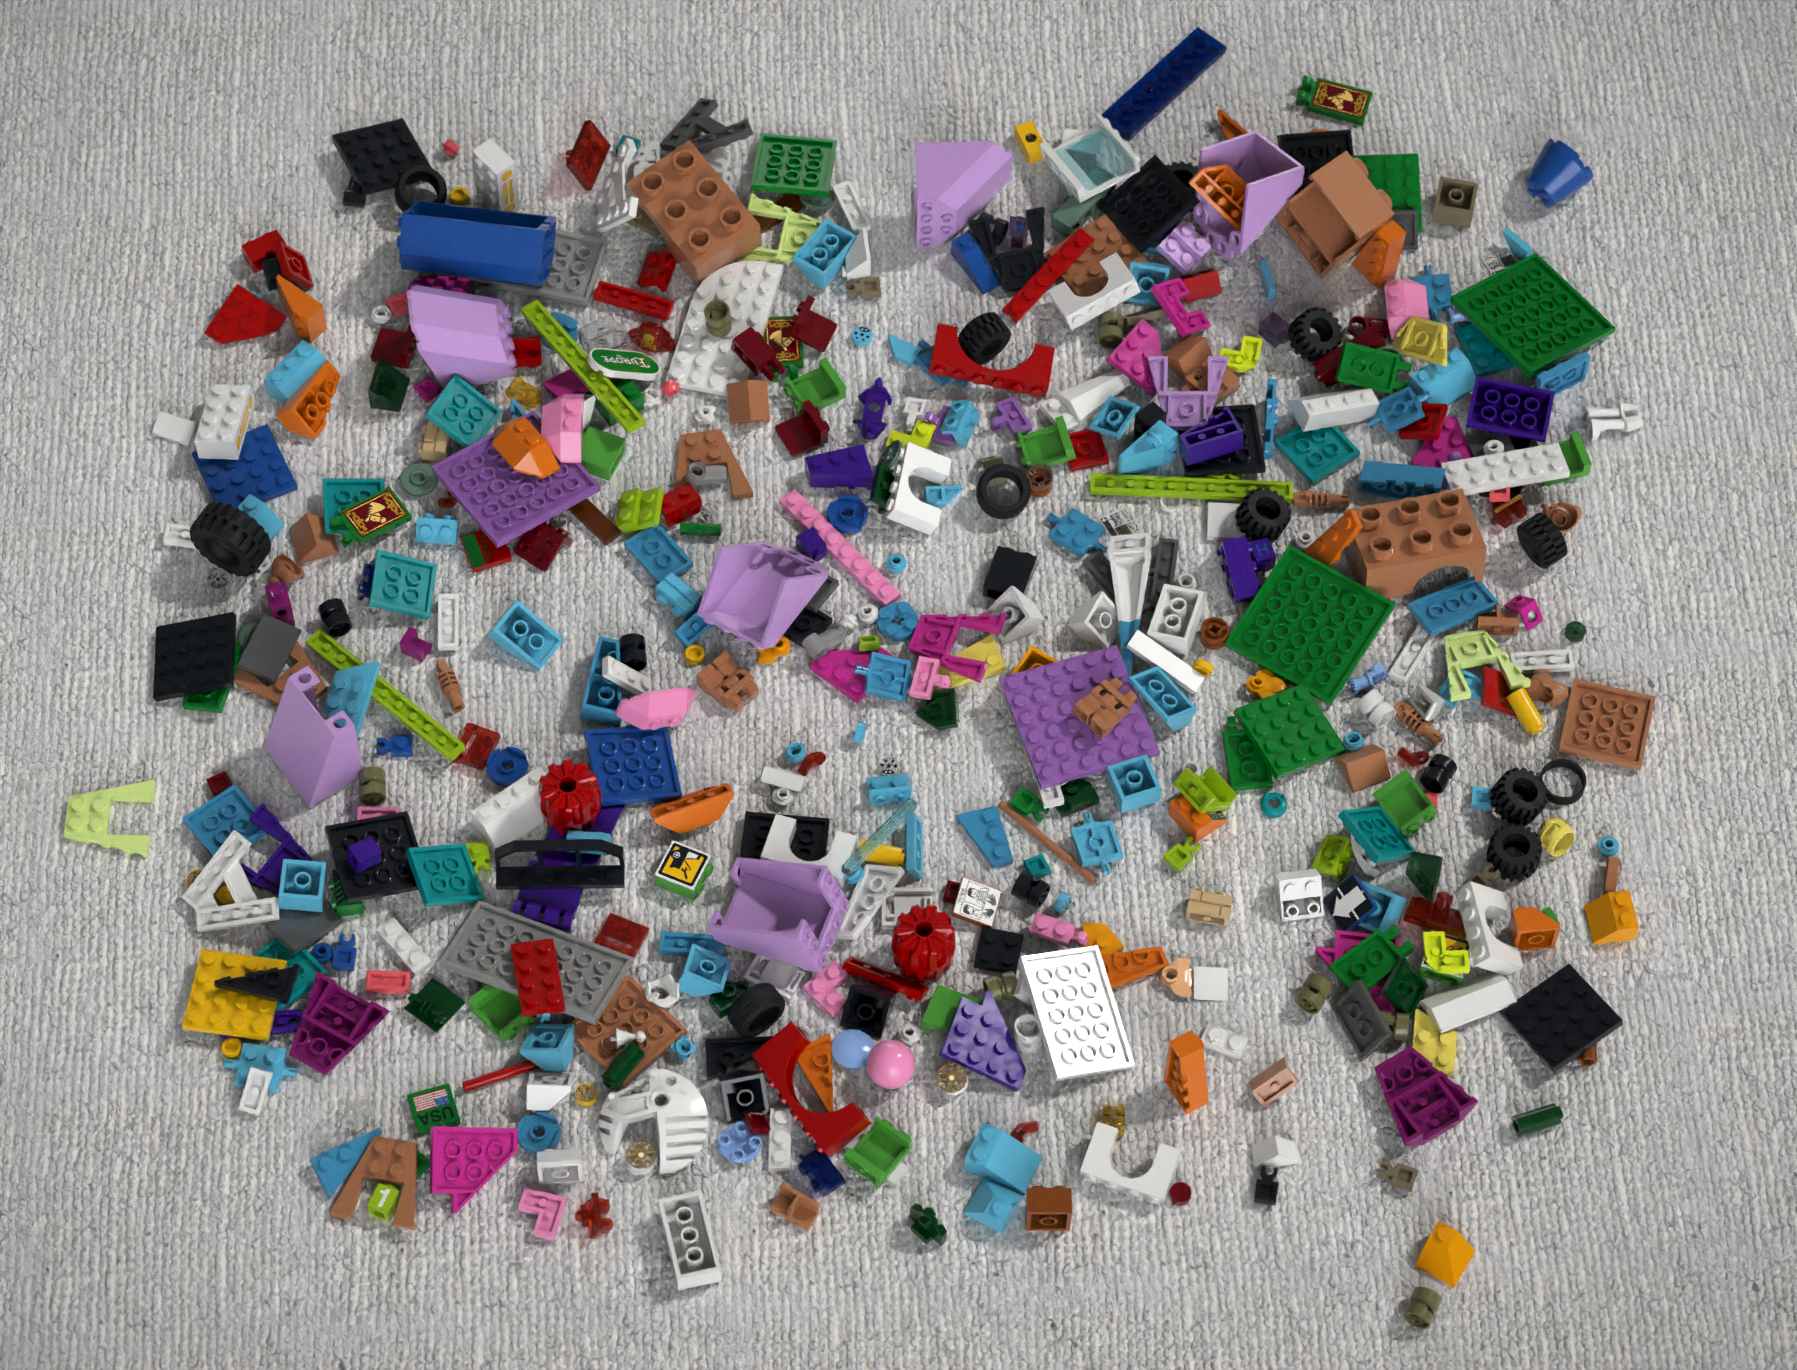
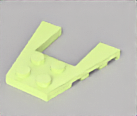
M751 193L748 211L752 215L782 219L785 222L778 250L758 247L737 262H794L792 257L822 224V221L802 213L800 215L793 212L790 208L775 205L773 201L763 200Z
M1485 629L1444 636L1451 702L1471 698L1470 688L1460 669L1497 662L1510 691L1530 687L1531 680L1524 677L1522 670L1517 665H1513L1506 652H1502L1498 648L1496 641Z
M155 780L69 796L64 829L65 838L88 844L92 842L100 844L104 848L110 849L112 847L120 849L124 853H136L144 858H148L149 835H108L112 802H154Z

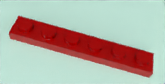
M1079 227L1006 304L1002 312L1017 324L1093 244L1095 239Z

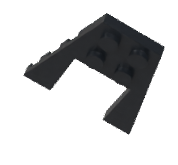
M1045 207L1025 210L1033 247L997 254L988 217L968 220V226L1004 293L1021 290L1044 265Z

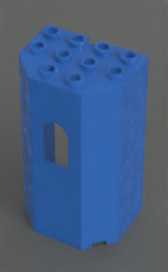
M416 201L398 219V228H401V233L397 237L399 263H401V269L543 286L549 279L550 269L548 267L553 262L557 217Z

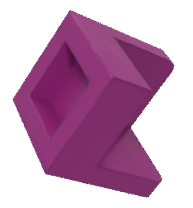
M409 627L400 640L401 653L423 662L431 651L432 644L419 639L417 629Z

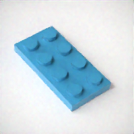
M1473 576L1408 603L1407 609L1428 635L1432 636L1495 610L1499 602L1481 581L1475 582Z

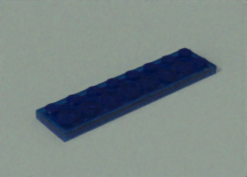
M1197 27L1102 113L1101 116L1104 119L1107 118L1113 130L1116 129L1120 136L1129 142L1225 54L1227 46Z

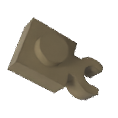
M879 277L860 278V283L854 281L846 282V289H853L847 291V297L849 298L856 297L861 294V299L881 297Z
M1490 862L1484 867L1483 873L1476 870L1462 883V886L1472 881L1492 888L1493 886L1490 881L1500 878L1501 873L1499 870L1490 873L1494 868Z
M1381 1161L1380 1167L1386 1169L1387 1172L1378 1171L1377 1178L1381 1180L1392 1179L1391 1186L1412 1192L1418 1169L1397 1163L1396 1168H1394L1389 1162Z

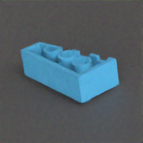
M1364 461L1357 491L1395 501L1408 497L1413 498L1440 493L1446 469Z
M599 636L579 718L620 727L622 719L616 716L615 711L622 700L621 686L602 676V658L609 655L620 662L619 640Z

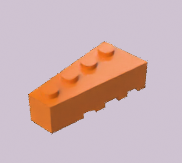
M1392 219L1374 233L1352 262V265L1366 277L1368 282L1375 285L1378 289L1385 285L1386 281H1390L1396 276L1406 231Z
M1192 1030L1169 1041L1164 1073V1082L1185 1114L1209 1103L1204 1043L1200 1036H1196Z

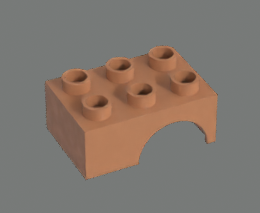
M690 140L626 183L628 198H639L637 206L656 225L665 239L671 255L697 287L710 274L726 265L736 263L762 245L760 224Z
M1347 150L1311 174L1309 179L1313 180V182L1288 200L1274 216L1321 279L1354 257L1367 244L1374 233L1383 227L1395 214L1391 210L1392 201L1388 194L1381 189L1376 190L1367 178L1368 170L1365 164L1359 158H1352Z
M1463 489L1446 490L1440 493L1413 498L1408 497L1402 500L1365 505L1352 509L1356 510L1363 527L1349 547L1345 546L1344 548L1356 582L1386 599L1412 594L1414 586L1423 576L1433 570L1446 566L1465 567L1474 574L1475 582L1483 581L1487 548Z

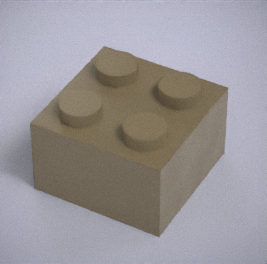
M1440 176L1432 221L1470 228L1479 183Z

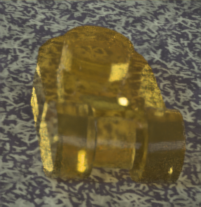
M516 377L512 382L513 385L505 391L507 397L510 399L515 398L518 403L529 408L538 407L542 403V392L538 388L526 383L520 377Z
M1102 1104V1123L1118 1128L1119 1133L1116 1141L1121 1140L1124 1136L1125 1105L1109 1107V1104ZM1109 1115L1117 1116L1118 1118H1109Z

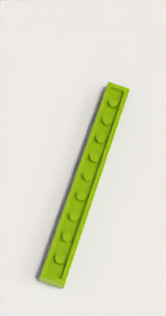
M537 299L521 308V314L628 434L646 425L645 419L613 383L602 374L603 372L601 370L597 372L591 368L587 361L588 355Z
M1091 473L1090 494L1243 501L1251 490H1257V488L1262 487L1263 490L1270 488V491H1277V494L1285 497L1283 500L1288 501V503L1293 502V482Z
M322 629L316 631L305 641L308 648L337 671L364 664ZM378 675L371 695L375 702L450 762L466 749L463 742Z

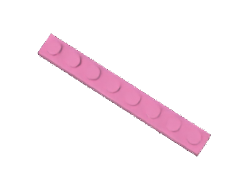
M793 489L779 499V504L805 530L812 527L826 543V551L883 607L901 598V593L796 489Z

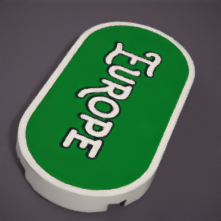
M594 348L590 351L587 359L592 369L597 372L601 370L604 376L611 378L651 381L656 379L661 371L660 365L656 360L638 351Z

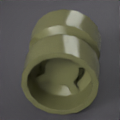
M721 300L709 302L704 309L707 331L715 337L727 335L732 329L729 306Z
M1108 311L1099 315L1098 344L1101 347L1114 349L1123 341L1124 317L1120 313Z
M375 766L361 769L358 772L360 786L359 801L370 806L384 803L386 801L385 770Z
M1013 971L1004 972L1000 975L999 979L995 975L983 978L984 992L987 990L991 991L996 1004L1001 1003L1003 997L1006 1000L1017 998L1014 996L1017 979Z
M1316 973L1309 974L1303 984V988L1299 990L1294 999L1296 1005L1307 1013L1318 1014L1325 1003L1324 1000L1328 998L1333 990V985L1322 975Z
M1379 1010L1387 1024L1388 1022H1393L1391 1030L1393 1034L1390 1037L1395 1041L1406 1042L1409 1014L1396 1013V1015H1392L1390 1011Z
M1415 1287L1410 1298L1411 1303L1407 1305L1403 1318L1415 1327L1428 1329L1434 1319V1312L1437 1311L1442 1300L1441 1296L1429 1288Z

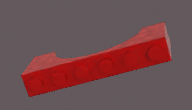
M938 323L928 373L956 380H965L975 384L993 386L997 389L1012 390L1016 393H1026L1035 397H1046L1051 377L1054 347L1035 344L1031 356L1023 364L1007 370L989 369L975 363L962 350L957 336L958 327Z
M791 1021L752 1054L756 1060L754 1065L759 1071L766 1073L768 1084L773 1089L777 1088L780 1092L778 1095L779 1099L785 1105L789 1104L792 1108L790 1111L791 1115L795 1120L803 1123V1131L809 1138H814L816 1141L814 1146L821 1154L826 1153L832 1157L867 1128L871 1121L862 1109L853 1102L842 1109L829 1113L812 1112L801 1105L795 1094L793 1075L799 1056L811 1041L802 1029Z

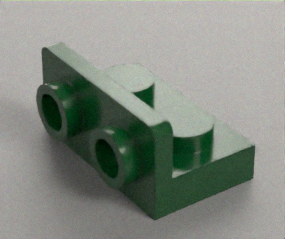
M883 464L876 466L869 498L870 501L879 505L878 513L881 515L887 512L885 507L891 496L889 488L895 477L893 476V470Z

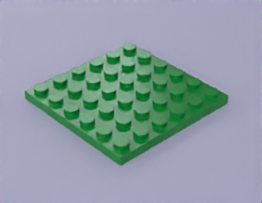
M1537 253L1451 296L1449 301L1528 378L1613 334L1615 331V327Z
M1289 545L1224 645L1226 648L1267 669L1294 686L1304 683L1312 696L1332 706L1348 678H1350L1396 607V604Z

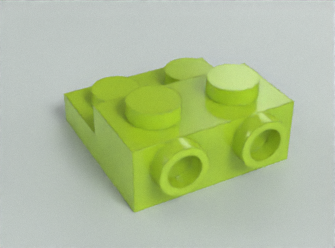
M657 487L647 491L635 488L622 492L621 498L617 500L619 513L614 519L616 526L625 534L659 525L664 491Z

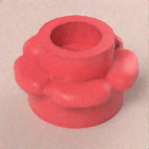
M447 139L445 143H442V151L450 157L458 155L460 147L455 142Z
M674 380L666 381L663 383L661 392L664 393L665 397L674 396L680 392L679 383L674 382Z

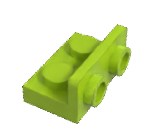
M1326 834L1311 869L1316 868L1319 874L1332 875L1335 882L1340 883L1347 872L1351 859L1354 857L1349 837Z

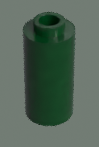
M628 1042L601 1075L603 1084L611 1090L613 1088L619 1089L645 1057L643 1050L636 1044Z
M1552 1103L1512 1116V1125L1518 1137L1525 1136L1561 1124L1563 1112L1559 1106Z

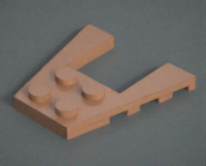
M721 429L680 435L674 489L685 484L684 478L690 464L700 462L704 466L723 465L727 467L733 500L753 497V490Z
M298 641L289 656L296 664L280 676L275 684L272 683L267 687L252 673L238 668L234 678V683L238 684V687L246 691L248 689L257 694L261 699H267L278 707L288 677L309 666L320 680V683L314 686L316 700L327 692L325 683Z
M374 1136L330 1210L329 1214L331 1217L353 1220L364 1180H371L403 1186L392 1224L397 1228L415 1230L416 1172L418 1167L417 1143Z

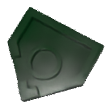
M955 688L934 691L931 699L922 707L920 706L915 712L916 716L937 730L958 727V722H960L959 707Z
M1075 779L1060 787L1064 797V805L1055 807L1062 818L1096 805L1100 802V799L1090 782Z
M726 981L722 992L711 994L709 1005L718 1017L722 1018L728 1014V1010L735 999L751 987L745 981H737V983Z
M915 1203L909 1210V1218L915 1222L911 1226V1231L926 1245L934 1239L942 1246L947 1241V1230L943 1224L938 1225V1220L935 1217L936 1213L932 1208L926 1207L922 1209L923 1207L920 1204Z

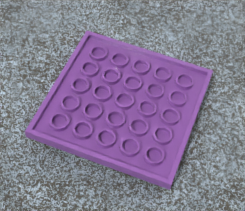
M533 410L524 415L541 434L542 419ZM497 431L431 466L435 476L497 548L601 491L600 485L581 463H561L555 455L554 457L560 466V470L544 479L514 471L492 446V441Z
M1117 645L999 678V684L1040 789L1107 771V766L1145 754L1148 759L1159 756V748L1138 696L1131 707V712L1103 740L1089 728L1090 723L1085 725L1073 714L1075 703L1080 699H1084L1104 679L1109 681L1117 677L1123 684L1119 690L1122 695L1128 690L1136 694L1133 685L1128 681L1129 674Z

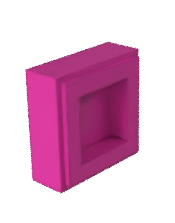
M427 377L413 387L414 392L426 404L442 392V389L430 377Z

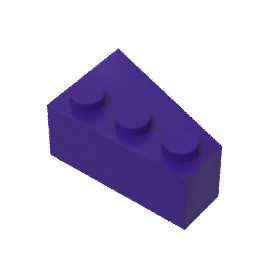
M1228 406L1224 407L1223 412L1218 415L1208 417V421L1202 425L1198 423L1179 435V453L1187 466L1243 449V430Z
M863 444L805 457V473L810 487L836 488V486L848 487V489H855V487H865L867 490L872 489L874 475Z
M1246 536L1222 540L1216 553L1217 556L1222 555L1224 565H1221L1223 572H1226L1228 580L1226 584L1232 602L1236 604L1252 601L1260 590L1261 583L1256 580L1257 566L1255 561L1251 559L1250 541L1247 542Z

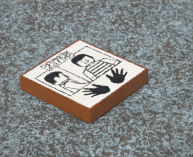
M963 876L959 883L950 916L980 927L992 928L1002 890Z

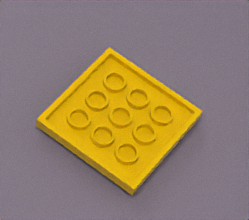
M201 949L182 1028L184 1030L268 1041L278 1002L215 988L214 982L223 977L231 976V978L245 976V973L260 970L267 971L278 967V970L285 969L287 961Z

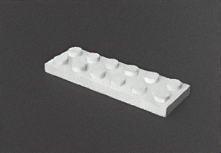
M1559 443L1441 463V468L1446 469L1444 479L1448 490L1463 489L1465 495L1567 478L1570 475Z

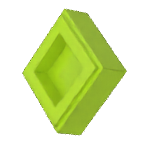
M877 635L859 636V651L880 650L879 637Z

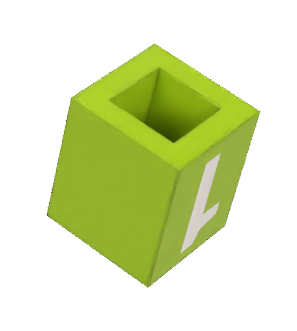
M378 1183L367 1205L369 1215L390 1222L399 1202V1190L390 1184L383 1185Z

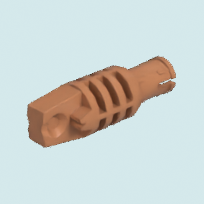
M1312 491L1293 492V506L1308 509L1312 507L1313 509H1317V507L1319 509H1323V507L1325 509L1349 507V494H1331L1329 491H1325V493L1323 491L1319 493L1318 491H1314V493Z
M439 659L436 661V679L443 695L449 699L453 712H459L465 708V704L460 696V685L453 669L448 667L445 659Z
M1401 700L1394 706L1397 711L1396 716L1418 736L1423 735L1435 746L1439 745L1438 742H1442L1444 735L1431 726L1430 721L1424 720L1415 708Z

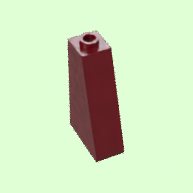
M1374 326L1348 341L1375 349L1386 346L1383 337ZM1343 345L1313 363L1316 370L1313 372L1318 382L1322 381L1326 387L1340 383L1335 381V376Z

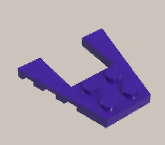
M262 803L249 818V821L279 841L281 845L258 873L240 862L250 885L279 895L283 859L314 860L297 844L293 836L283 828L279 820Z

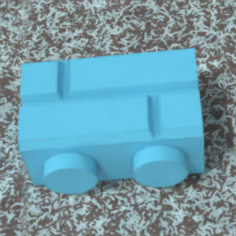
M670 573L655 588L656 600L661 605L666 604L676 617L681 616L684 620H687L694 612L698 611L702 596L674 573Z

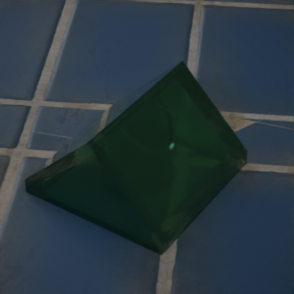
M381 358L377 360L368 390L370 408L400 412L410 378Z
M1413 851L1409 855L1405 874L1429 905L1434 903L1443 857Z

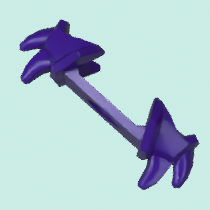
M880 377L875 380L873 386L858 395L860 402L865 404L862 420H853V423L859 425L863 438L869 440L877 439L886 428L887 424L882 422L886 399L888 405L892 404V398L888 390L883 387ZM873 402L880 406V409L876 412L868 409Z

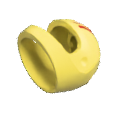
M1549 818L1538 829V839H1541V845L1552 856H1561L1574 843L1575 834L1572 828L1561 818Z

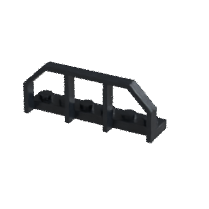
M601 839L514 840L494 849L496 890L625 888L624 849L622 846ZM575 851L577 866H544L543 852ZM581 851H600L618 857L620 865L582 866ZM515 852H536L539 866L501 867V858Z

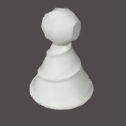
M615 1028V1037H610V1040L616 1041V1048L619 1049L634 1040L638 1043L644 1042L646 1035L643 1031L631 1034Z

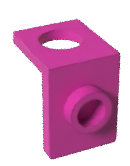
M1517 595L1504 605L1505 609L1520 613L1526 630L1532 629L1543 620L1535 599ZM1534 611L1536 617L1534 621L1529 622L1528 614Z

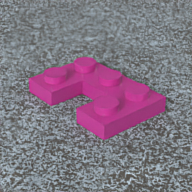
M1180 277L1156 284L1150 289L1181 337L1205 331L1211 326L1201 309L1191 313L1186 311L1180 299L1186 298L1190 292Z

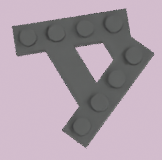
M700 98L663 139L660 147L661 150L672 152L687 142L698 129L706 135L690 141L701 154H706L719 147L728 146L735 141L747 139L754 134L748 119L726 127L709 117L718 107L717 101Z
M1159 537L1157 555L1151 558L1148 577L1154 576L1152 591L1145 592L1141 615L1148 610L1155 611L1164 584L1173 585L1179 540ZM1098 550L1083 559L1082 564L1115 600L1110 561Z

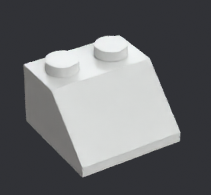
M568 1147L564 1150L545 1149L537 1152L539 1185L584 1182L581 1149Z

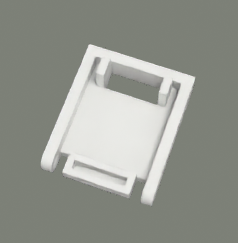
M893 888L881 905L882 930H893L896 927L898 916L902 912L905 914L910 912L911 906L919 905L920 908H925L928 904L933 905L932 888ZM886 902H894V914L886 915Z
M757 954L744 975L743 981L747 982L750 986L770 983L781 994L785 1002H789L791 995L795 993L805 975L804 971L807 970ZM762 959L769 961L760 976V972L756 971Z

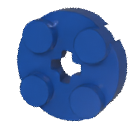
M842 495L838 497V500L832 501L829 504L827 519L838 532L859 533L867 522L868 509L861 502L860 498L853 495ZM846 511H849L852 516L845 517L842 514H845Z
M510 746L502 750L497 749L487 759L488 777L492 782L502 787H509L529 772L525 753L515 747ZM512 764V769L505 770L503 765Z

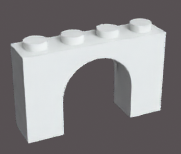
M1117 253L1099 262L1108 282L1097 294L1088 297L1076 296L1065 281L1048 290L1054 306L1071 330L1141 292L1134 276Z
M908 442L903 448H900L897 458L898 463L893 470V476L895 477L889 488L891 496L885 507L887 509L886 518L930 535L938 527L941 509L918 500L909 488L908 479L911 476H917L941 485L949 476L952 459Z
M776 814L761 854V860L827 866L842 889L857 848V836L837 831L831 849L825 857L817 861H804L797 858L790 850L796 832V819Z
M1472 881L1456 889L1455 895L1474 966L1505 976H1509L1523 968L1519 949L1500 942L1492 934L1486 922V918L1493 920L1508 911L1504 893Z
M1097 1122L1080 1169V1174L1084 1176L1083 1179L1092 1183H1096V1180L1105 1183L1104 1186L1112 1190H1117V1187L1124 1189L1126 1194L1133 1197H1138V1194L1147 1197L1146 1201L1153 1204L1165 1203L1182 1154L1181 1150L1160 1143L1150 1170L1141 1177L1126 1178L1119 1175L1111 1165V1154L1119 1133L1118 1128Z

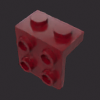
M808 295L805 302L801 300L796 311L799 314H794L789 324L793 327L788 336L820 352H825L837 328V324L811 311L810 308L815 298Z
M410 324L407 332L387 328L380 329L371 354V361L408 369L411 360L415 357L417 346L416 337L412 332Z
M807 400L802 402L801 415L776 425L775 431L792 457H796L828 443L830 428L826 420L823 421L820 417L818 407L816 405L813 406L811 401Z
M550 520L525 532L514 548L516 555L544 572L549 569L562 545L570 547L574 541L568 536L569 532L560 527L556 529L552 526L553 522Z

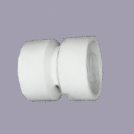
M1372 690L1367 693L1357 705L1361 713L1365 717H1369L1368 720L1376 729H1381L1391 722L1397 712L1389 702L1384 701V697L1378 690Z
M1023 1014L1016 1019L1014 1025V1044L1020 1051L1033 1052L1040 1047L1042 1037L1035 1015Z

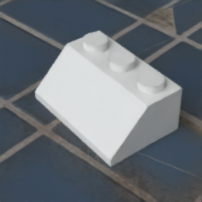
M1164 584L1147 636L1169 652L1189 655L1205 607L1204 592Z

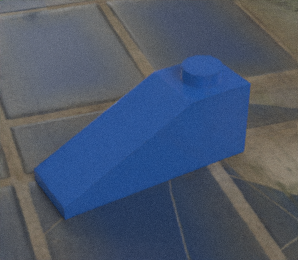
M968 232L951 240V255L983 295L1000 286L979 245Z

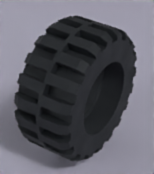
M213 502L208 504L190 528V539L194 543L195 548L200 551V554L206 557L210 563L218 566L219 569L236 576L246 577L254 574L271 551V540L268 533H265L264 528L254 518H251L248 513L239 510L236 506H230L228 503Z

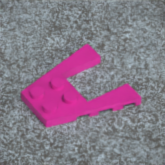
M989 613L979 614V616L959 614L958 617H948L947 614L921 615L908 646L909 652L917 656L939 659L940 666L981 683L987 669V662L952 656L950 653L961 627L1000 634L1006 620L1005 613H1000V616H989Z

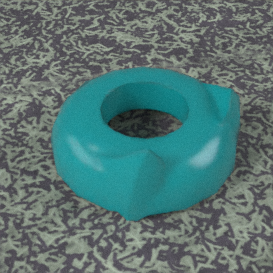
M1276 792L1264 793L1260 802L1261 811L1271 818L1282 816L1287 809L1285 795ZM1275 799L1279 801L1280 806L1271 808L1268 802Z

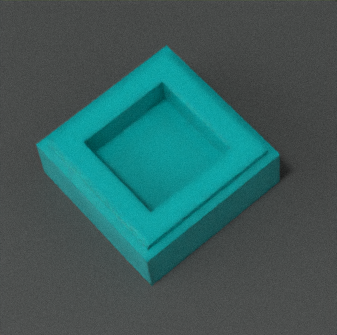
M1043 854L1023 861L1026 872L1034 875L1035 880L1051 874V869Z

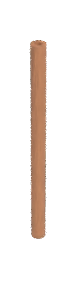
M1004 800L1000 801L998 807L1088 882L1093 884L1096 881V876L1085 867H1082L1079 862Z

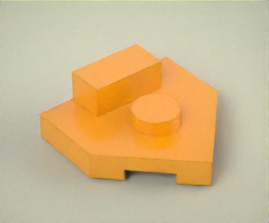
M1084 922L1083 932L1088 934L1086 938L1089 939L1085 947L1098 945L1101 955L1113 954V952H1119L1124 949V945L1106 924Z

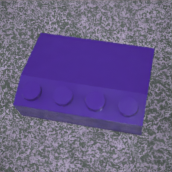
M1476 376L1466 427L1545 443L1555 392Z

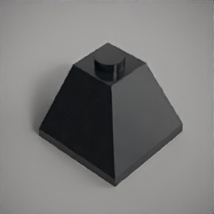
M851 984L840 1025L881 1038L891 1015L897 991L878 985Z
M736 1069L717 1073L727 1123L743 1120L742 1116L745 1112L770 1114L763 1071Z

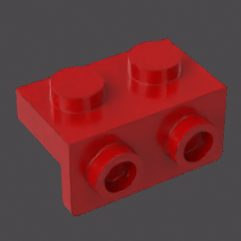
M667 249L647 253L637 281L640 288L658 286L662 292L667 291L677 263Z
M540 337L512 338L515 350H512L517 364L514 369L517 367L534 368L542 366Z
M689 482L663 495L661 514L665 517L668 528L703 510L701 496Z

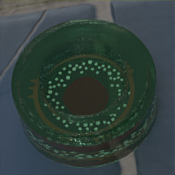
M1572 621L1566 625L1565 637L1571 642H1580L1585 637L1586 628L1582 623Z

